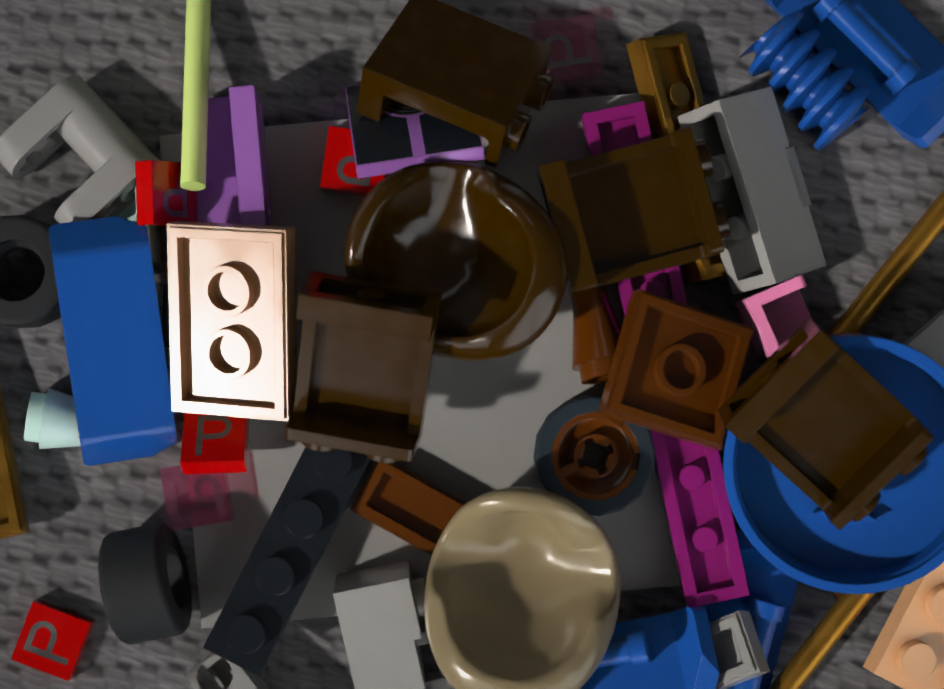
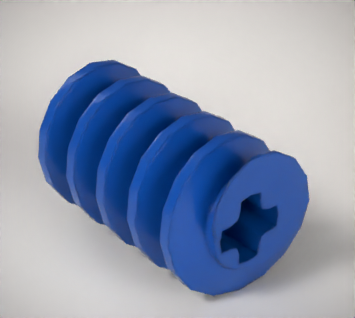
M801 9L779 20L740 57L754 52L756 56L748 69L751 77L771 71L773 74L766 87L772 86L774 94L785 89L789 91L781 107V111L784 114L802 107L806 110L797 126L800 132L817 126L822 128L813 146L818 151L828 145L870 108L864 109L862 107L870 92V87L864 84L850 90L845 88L854 69L850 65L832 72L828 69L837 54V50L834 47H830L817 53L812 51L821 32L814 28L799 35L796 33V29L804 15Z

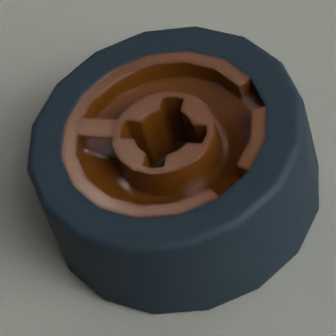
M587 395L565 401L547 415L536 435L533 458L539 480L547 491L566 497L590 515L602 516L623 510L642 495L653 475L656 452L649 429L598 413L602 397ZM591 442L602 445L605 450L604 461L595 467L588 466L582 461L583 452L586 448L585 445Z

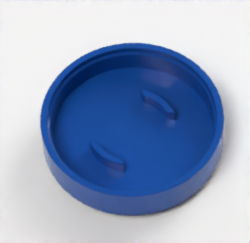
M862 333L831 334L829 336L909 409L934 435L933 440L927 445L928 452L926 457L913 471L903 476L898 474L880 491L881 497L876 507L865 518L857 522L851 520L844 528L839 530L828 520L824 511L756 448L748 441L745 444L742 443L727 429L723 449L724 480L727 496L733 514L750 543L766 560L788 576L806 585L837 593L867 594L892 590L924 577L944 562V368L914 348L892 339Z

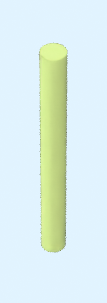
M186 0L180 187L189 191H200L206 188L211 0Z

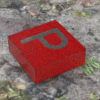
M329 126L320 183L321 190L366 196L372 188L386 178V174L358 179L351 130Z
M159 160L135 162L137 225L167 227L166 223L173 221L197 222L196 191H189L180 187L181 162Z
M184 412L180 457L183 474L247 472L250 418Z
M36 599L31 604L11 660L70 681L74 677L95 620Z

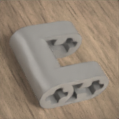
M79 75L69 76L52 87L0 136V163L14 178H21L35 171L65 142L94 172L88 180L60 205L54 216V221L57 224L118 216L135 200V162L159 160Z

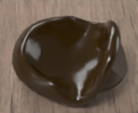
M424 162L412 164L393 172L372 188L362 200L353 215L345 243L344 259L347 277L442 293L434 355L459 361H486L507 357L523 350L540 337L550 325L559 309L566 289L568 264L565 245L557 226L547 211L529 192L511 179L489 168L469 162Z

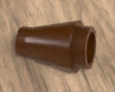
M598 288L571 296L573 307L572 370L579 371L581 383L584 385L600 384L607 381L621 332V326L609 301L607 289Z

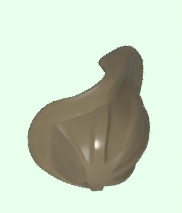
M507 487L484 493L464 504L453 515L438 539L430 559L425 585L424 615L427 636L435 661L444 677L455 689H581L602 661L615 629L620 604V572L616 556L601 525L579 505L554 492L530 487Z

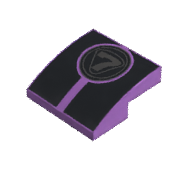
M360 85L345 87L358 179L392 174L406 166L424 162H470L485 159L481 136L396 100L392 102L379 122L356 113Z

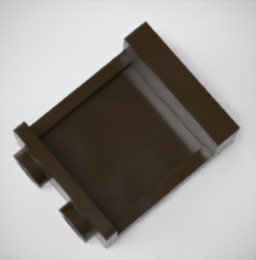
M409 0L363 66L356 113L379 122L392 102L396 100L486 138L489 145L484 164L497 168L508 148L517 152L523 144L532 120V116L528 115L531 108L540 112L550 95L555 77L547 74L546 71L552 47L438 0Z
M691 126L677 129L674 134L583 159L565 163V160L562 159L538 167L537 176L547 213L557 226L565 245L568 264L567 287L570 295L717 256L724 252L722 240L730 238V228L724 206L721 201L711 202L705 178L713 176L709 149L704 139L695 141Z
M312 271L298 296L296 319L303 320L294 408L286 424L285 439L301 442L305 447L315 451L328 452L340 449L362 453L369 459L380 463H395L400 460L406 462L413 461L423 432L442 293Z
M810 317L718 409L725 427L742 443L745 444L748 441L816 503L824 511L828 520L839 530L844 528L851 520L857 522L865 518L876 507L881 497L880 491L898 474L903 476L910 473L924 460L928 452L927 445L934 438V435L909 409Z

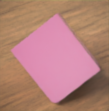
M802 274L734 302L744 325L755 328L751 342L758 358L770 357L808 317L811 318L799 290L807 286Z

